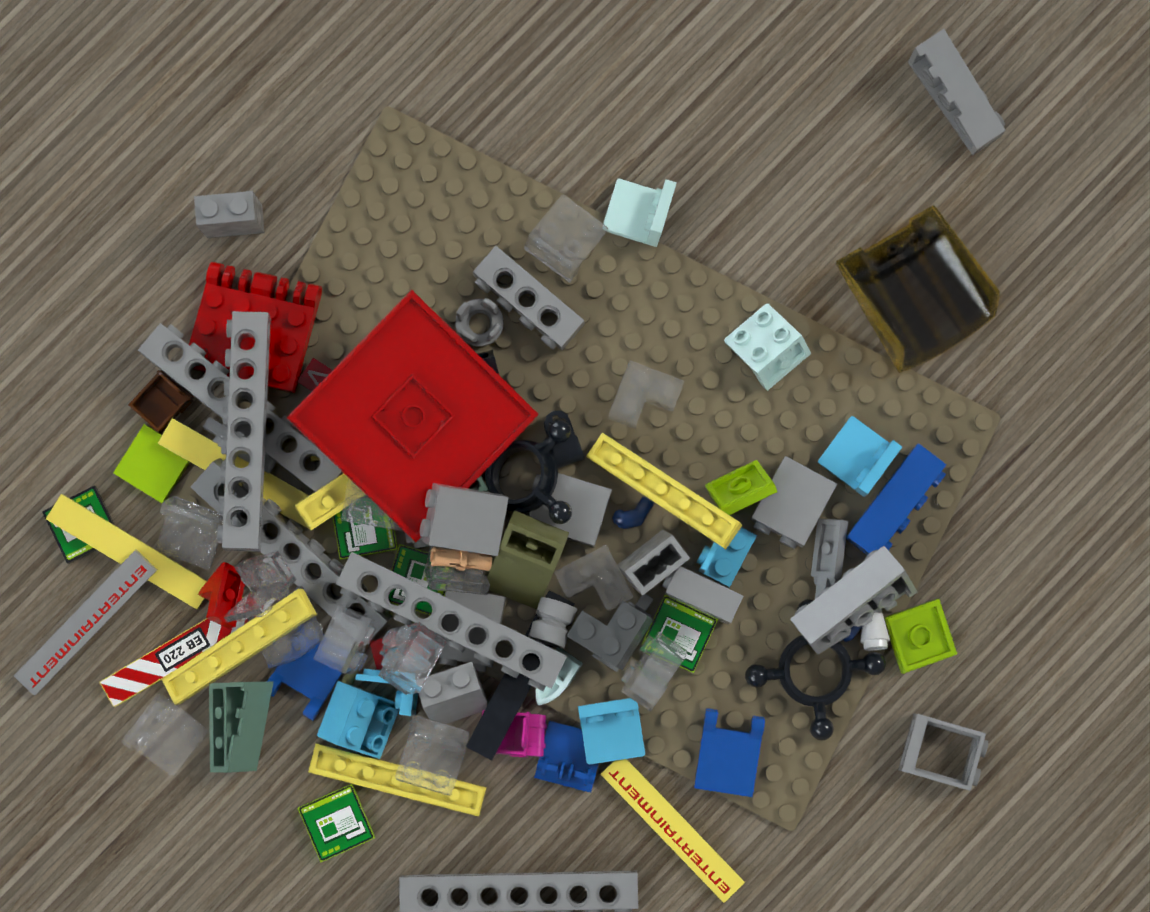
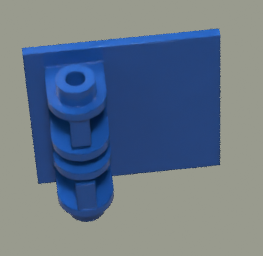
M549 721L544 740L546 746L543 757H539L534 778L591 793L599 763L587 764L582 729Z

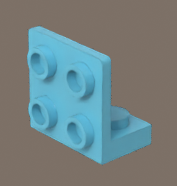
M851 416L819 458L818 463L865 497L902 449V446L894 440L889 443L857 418Z
M741 527L727 549H724L715 542H713L711 548L705 545L696 562L701 565L698 572L730 587L757 535Z
M364 669L363 674H356L355 680L402 685V690H397L395 708L400 709L399 715L416 716L418 690L415 680H413V674L393 672L392 678L384 677V671Z
M637 697L578 706L587 764H597L645 755Z

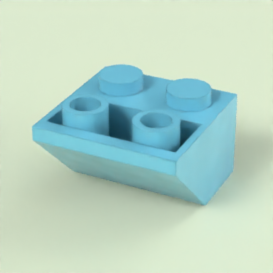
M337 681L317 736L335 745L380 759L399 708H395V701Z

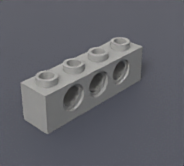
M497 246L489 252L473 271L474 277L477 278L474 283L485 293L491 290L499 297L496 302L508 312L512 309L521 316L518 320L530 331L534 328L543 335L540 339L553 350L557 346L562 351L585 325L584 320ZM503 275H508L513 279V284L509 288L503 289L497 285V280ZM522 295H533L535 303L531 307L521 306L519 299ZM545 313H554L558 318L557 322L552 326H545L541 322V317Z

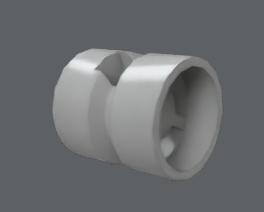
M541 597L536 611L539 620L533 621L528 637L537 642L564 649L568 638L567 634L569 633L566 626L573 623L577 608L554 599Z

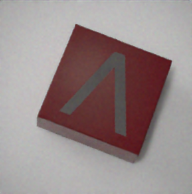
M312 358L297 382L312 392L332 372V369Z

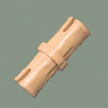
M433 547L430 554L431 566L456 568L457 571H464L465 569L490 571L492 556Z

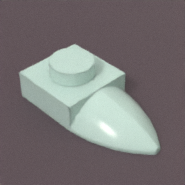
M556 648V651L566 655L567 658L552 689L547 686L544 691L536 688L537 704L549 703L560 696L570 685L583 663L565 650Z

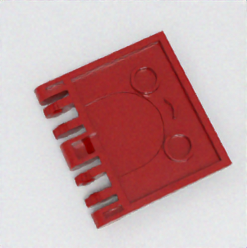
M211 262L207 270L206 285L189 346L194 342L207 353L204 356L206 360L211 364L218 361L230 371V367L225 366L226 349H231V337H227L226 327L227 320H232V312H268L271 318L268 387L295 394L297 381L300 377L322 296V286L309 284L307 287L305 282L298 281L293 294V303L285 301L289 290V279L281 277L276 290L277 276L255 272L251 283V293H248L252 272L251 270L244 269L240 276L238 290L231 289L235 277L234 266L227 265L225 268L224 264ZM246 337L240 342V348L243 350H250L255 345V339L251 337ZM196 366L192 369L206 373L204 366ZM250 366L241 368L238 374L239 378L244 380L251 378L254 374V369Z

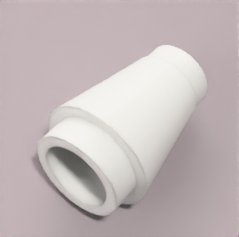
M882 609L874 613L870 623L862 626L860 643L864 644V650L879 651L888 648L887 642L890 641Z

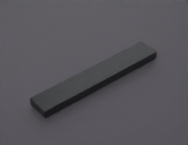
M550 590L545 596L573 607L575 603ZM537 614L535 615L533 621L539 620V616ZM532 623L525 634L527 637L529 636ZM533 653L525 655L522 660L523 667L528 671L536 670L540 665L539 657ZM506 673L503 675L466 748L491 761L493 760L531 688V685L527 684L530 678L520 673L517 678Z

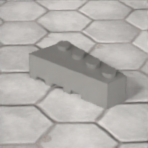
M942 29L915 47L908 64L971 154L975 155L999 139L1006 131L1004 128L1005 122L998 112H994L986 94L977 84L945 29Z
M883 546L879 550L870 552L866 556L865 561L856 568L847 570L842 578L833 586L823 589L810 604L800 607L790 620L818 655L849 636L851 627L865 626L872 621L875 612L882 608L889 611L897 606L895 600L906 594L910 598L918 592L905 569L888 549Z

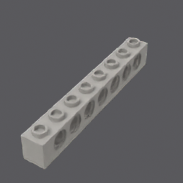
M233 311L232 320H227L226 334L227 337H231V349H226L225 366L230 367V378L224 379V396H229L228 407H223L222 417L223 425H227V437H222L221 453L226 454V466H221L220 484H225L224 496H219V513L224 515L223 525H218L217 542L222 543V548L225 551L261 552L271 323L268 312ZM246 337L255 339V345L250 350L240 348V342ZM250 366L254 369L253 376L246 380L239 378L240 369ZM249 395L253 398L252 405L249 408L241 409L237 406L238 399L241 396ZM247 424L251 426L252 431L247 438H238L236 436V430L240 425ZM240 454H248L250 456V463L244 468L235 466V459ZM239 483H245L249 486L248 494L242 498L235 497L233 494L235 486ZM240 512L247 514L248 521L243 527L233 526L232 519L235 514Z
M160 323L138 351L222 418L223 407H228L229 396L217 398L214 396V389L217 385L224 384V379L229 378L227 374L230 371L218 361L211 364L206 360L204 356L207 353L194 342L189 346L181 340L184 334L170 324L166 328ZM173 348H181L183 350L182 358L178 361H170L168 358L169 352ZM196 366H204L206 368L205 376L199 380L192 379V369ZM249 395L241 396L238 399L237 406L242 402H249L252 405L253 398ZM267 401L266 420H271L275 424L274 430L266 435L265 453L314 492L343 473L305 436L303 437L295 430L296 427L287 419L286 415L281 419L272 412L275 407ZM243 424L237 428V431L247 438L251 434L252 428L247 424ZM288 438H294L298 443L296 450L291 453H286L282 450V443ZM311 456L318 457L321 462L319 468L315 471L305 469V461Z
M221 458L213 461L191 485V488L218 513L219 496H224V484H220L221 466H226V459L223 461ZM245 483L237 484L234 488V496L238 498L245 497L249 492V486ZM263 498L261 553L298 587L304 589L311 599L360 644L366 646L393 617L389 613L390 610L385 608L383 613L366 606L369 601L368 599L359 595L356 600L345 595H334L331 591V584L337 582L344 565L338 560H331L323 553L325 551L324 547L314 539L309 540L302 533L303 529L296 521L292 519L287 520L280 513L282 510L274 501ZM242 512L235 514L232 519L233 526L243 527L248 521L247 514ZM268 523H273L278 528L277 537H272L267 533L266 526ZM289 543H295L299 547L300 554L298 557H294L289 553ZM310 563H316L321 567L322 573L320 577L314 576L310 572ZM362 583L364 591L367 592L368 588ZM353 603L363 605L365 608L364 616H358L354 613Z
M351 552L336 582L337 585L342 587L341 594L354 600L357 599L358 595L368 599L369 601L366 606L381 613L386 608L396 613L393 619L407 626H410L413 621L422 626L420 632L434 639L440 634L449 639L447 645L461 652L467 647L476 652L475 659L488 665L491 664L492 660L503 665L502 672L515 678L520 673L530 678L527 684L541 691H544L546 686L552 689L567 658L566 655L353 552ZM367 576H375L378 580V587L374 592H365L362 587V582ZM402 589L404 591L405 600L401 605L394 606L390 603L389 594L392 590ZM420 602L431 604L432 613L428 618L421 619L416 615V606ZM450 614L457 616L459 619V626L453 632L446 631L442 626L444 617ZM477 627L482 628L486 633V639L480 645H474L469 640L470 631ZM503 640L509 641L513 646V652L507 658H501L496 653V645ZM529 653L536 654L540 659V665L534 671L526 670L522 664L524 656Z
M637 871L401 875L399 877L400 912H543L555 910V912H573V910L603 912V909H614V912H632V909H638ZM605 885H611L617 891L616 897L611 901H605L599 895L600 889ZM551 886L556 889L557 898L553 902H545L541 898L540 891L544 887ZM574 886H582L586 889L587 897L583 901L577 902L570 897V890ZM487 887L494 888L498 894L497 901L486 903L481 897L483 889ZM428 888L434 889L438 893L437 903L427 904L422 898L423 891ZM456 888L466 890L468 893L467 902L463 904L454 902L452 891ZM513 888H524L527 891L528 898L522 903L515 902L511 898Z

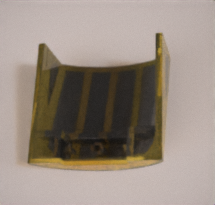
M935 205L909 219L907 226L869 248L862 250L860 247L836 261L839 271L899 373L917 367L943 354L974 334L996 316L1000 298L999 289Z

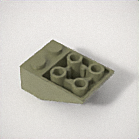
M514 510L501 541L498 556L494 559L483 588L537 609L540 599L544 596L569 532Z

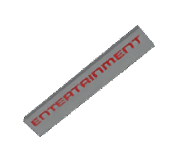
M136 549L14 674V677L34 696L37 695L157 569Z

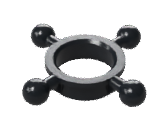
M562 419L552 421L548 426V436L543 442L537 443L530 440L513 441L485 470V481L489 492L504 495L499 484V475L504 462L511 455L520 451H531L537 456L541 465V477L537 487L524 498L508 499L507 510L528 513L545 505L549 509V517L554 523L565 524L571 519V506L567 502L557 501L551 496L557 484L558 468L550 451L557 443L564 442L570 437L571 427L568 422Z
M803 600L798 605L797 610L804 605L810 604L814 600ZM801 635L785 647L781 654L778 668L766 669L763 665L753 664L747 668L745 679L750 686L756 688L762 687L768 680L780 679L783 689L792 699L800 704L814 707L815 719L811 723L810 732L815 739L823 741L829 739L834 731L833 723L826 716L825 705L833 703L845 693L850 684L852 672L865 671L869 675H879L884 671L886 661L878 652H870L863 659L851 660L845 647L838 642L830 648L837 654L841 662L842 673L840 681L831 692L822 696H810L801 692L794 685L790 676V663L794 654L801 647L809 644Z

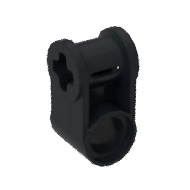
M559 410L549 413L544 421V430L547 436L548 426L553 421V417L565 420L571 427L570 437L564 442L557 443L551 450L557 468L559 469L585 460L578 437L574 433L568 415Z

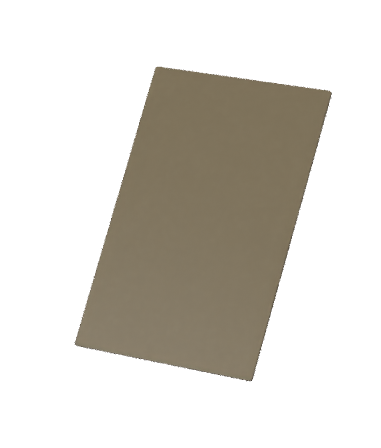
M385 107L289 286L285 301L293 303V294L298 281L305 282L307 287L309 284L322 286V296L300 376L312 358L333 370L411 290L457 334L456 314L464 302L484 298L494 302L500 309L504 321L500 336L496 341L487 346L477 347L468 345L477 354L493 350L499 375L539 414L514 441L530 440L537 443L543 442L547 437L544 430L546 416L552 411H563L570 418L585 460L559 468L558 473L612 489L595 547L567 539L543 596L545 597L550 590L575 603L574 607L577 608L573 623L566 626L568 632L582 611L608 625L622 601L626 603L630 601L636 605L642 594L632 587L616 565L661 530L672 534L690 557L681 567L743 595L732 622L725 624L719 620L717 621L694 673L640 649L648 630L624 669H619L617 672L592 656L593 652L568 637L563 650L583 664L570 685L561 695L545 705L580 722L578 706L637 697L645 748L644 756L694 782L706 708L718 710L717 728L750 732L752 716L764 717L765 726L753 797L721 792L715 793L789 831L795 830L873 676L865 671L852 672L851 681L845 693L838 700L825 705L826 716L833 723L834 731L829 739L823 741L815 739L810 732L811 723L815 719L814 707L800 704L792 699L783 689L780 679L768 680L765 685L758 688L750 686L745 679L747 668L753 664L763 665L766 669L778 668L779 660L785 647L792 640L801 636V633L790 619L795 615L798 605L803 600H815L816 585L814 584V577L811 576L817 523L802 548L796 546L795 549H792L779 541L781 536L772 531L767 535L753 527L755 522L750 519L760 501L731 514V517L742 524V528L757 536L731 586L727 587L698 572L701 565L696 562L705 545L711 548L714 541L658 504H654L644 523L639 527L622 529L614 524L612 517L615 511L619 509L623 511L634 510L642 496H645L589 460L586 455L599 436L604 433L714 506L716 504L705 487L707 483L755 460H758L772 479L783 458L787 456L837 483L819 518L848 521V534L913 447L919 443L947 464L942 470L946 475L936 488L932 485L925 493L928 499L919 511L913 508L907 516L911 521L901 534L895 532L889 540L893 543L889 552L905 569L913 585L917 588L1000 422V415L659 242L657 247L603 231L602 226L606 215L392 107ZM495 246L501 249L584 320L585 325L562 351L557 346L554 350L547 346L540 339L543 335L534 328L532 331L527 329L518 320L521 316L513 309L510 312L506 311L496 302L499 298L491 290L485 293L474 283L477 278L474 277L473 271ZM503 275L497 280V285L503 289L509 288L513 284V279L508 275ZM524 294L519 299V304L523 307H531L535 303V297L531 294ZM765 304H769L803 336L811 352L806 359L768 391L760 384L753 370L724 341L729 334ZM548 312L541 317V322L545 326H552L557 322L558 318L554 313ZM483 313L473 315L469 321L470 329L476 334L487 332L490 328L489 317ZM299 383L297 384L295 394L268 387L267 401L275 407L272 412L281 419L284 415L288 417L311 391ZM242 402L238 405L241 409H247L251 406L249 402ZM851 416L857 418L889 443L894 440L902 446V449L865 497L818 463L819 458ZM220 417L218 422L223 424V420ZM266 420V435L274 430L275 424L271 420ZM296 428L295 430L304 437V435ZM211 434L209 439L213 441L215 435ZM294 438L284 440L282 443L283 451L286 453L295 451L298 445L297 440ZM520 451L511 455L504 462L499 475V484L506 497L516 500L524 498L533 492L532 487L537 474L541 475V465L537 456L531 451ZM309 457L305 461V469L315 471L319 468L321 462H312L311 457ZM276 462L270 474L307 495L314 493V491ZM194 465L172 510L179 516L217 535L218 525H223V517L191 488V485L205 471ZM484 471V472L482 473V475H481V478H482V480L484 481V483H485V485H486V481H485V471ZM507 509L501 541L513 515V512ZM333 517L313 530L299 524L303 529L302 533L309 540L314 539L324 547L325 551L323 553L331 560H338L345 566L348 559L340 560ZM268 523L266 526L267 533L272 537H277L278 528L273 523ZM394 523L398 547L399 544L415 548L414 544H407L405 532ZM847 540L842 576L847 570L860 565L867 556ZM289 543V553L294 557H298L300 554L299 547L295 543ZM437 546L419 548L418 550L431 553L432 548ZM397 550L362 557L391 571ZM249 551L272 563L263 553ZM492 556V564L496 556ZM310 563V572L314 576L320 577L322 573L321 567L316 563ZM454 568L449 587L502 596L483 588L490 571L479 569L457 571ZM367 576L362 582L368 588V593L374 592L378 587V580L375 576ZM665 578L645 593L653 598L652 603L646 610L652 619H654L667 590L662 587ZM332 583V593L336 596H343L340 593L342 587ZM904 594L895 600L897 606L889 611L882 608L883 616L905 610L912 596L909 598ZM505 597L506 601L501 624L525 635L536 615L537 609ZM353 603L355 607L365 611L362 604ZM389 611L393 617L387 622L388 624L404 632L422 628L421 625L413 621L410 626H407L393 619L396 613ZM416 611V615L421 619H425L430 616L428 614ZM862 629L853 640L849 642L839 641L847 650L851 660L863 659L870 652H878L882 656L885 650H864V644L860 643ZM430 637L431 644L435 647L437 638ZM503 640L497 644L496 653L499 657L507 658L512 654L513 646L509 641ZM807 644L794 654L790 663V676L794 685L801 692L810 696H822L831 692L841 678V662L831 648L817 655L813 648ZM495 661L493 667L486 666V671L483 672L501 681L505 674L501 671L503 665ZM531 686L527 695L535 700L536 688Z

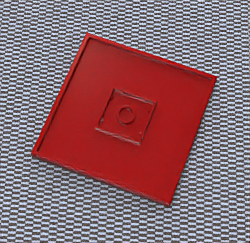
M411 290L289 414L287 419L416 543L421 538V522L427 517L428 507L425 506L426 494L429 489L432 490L433 483L468 489L539 414Z

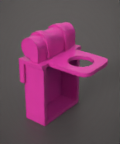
M530 712L517 713L496 754L528 758V756L543 757L546 746L544 743L545 729H547L546 715L531 714Z

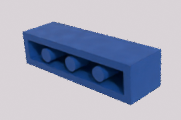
M919 443L915 445L847 534L846 540L866 555L874 550H879L883 546L889 551L893 545L889 540L895 532L901 534L911 521L907 516L913 508L919 511L928 499L925 495L926 491L931 485L936 488L946 475L942 470L947 464Z

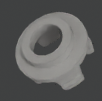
M487 298L464 302L457 311L455 322L457 332L466 343L472 346L482 347L490 345L498 339L503 330L504 321L502 313L498 306ZM477 313H483L490 319V328L483 334L474 333L469 326L471 317Z

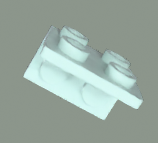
M617 179L602 230L657 247L677 182L665 179L663 188L655 190L623 179Z
M769 304L762 306L724 339L725 343L753 370L758 381L767 391L811 354L803 336Z

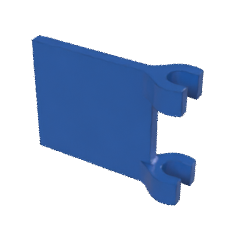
M304 623L275 671L267 680V682L274 681L271 696H275L282 683L288 685L311 699L302 714L314 721L325 700L350 662L353 651Z
M706 708L694 788L753 797L765 726L764 717L752 716L750 732L717 728L718 710Z

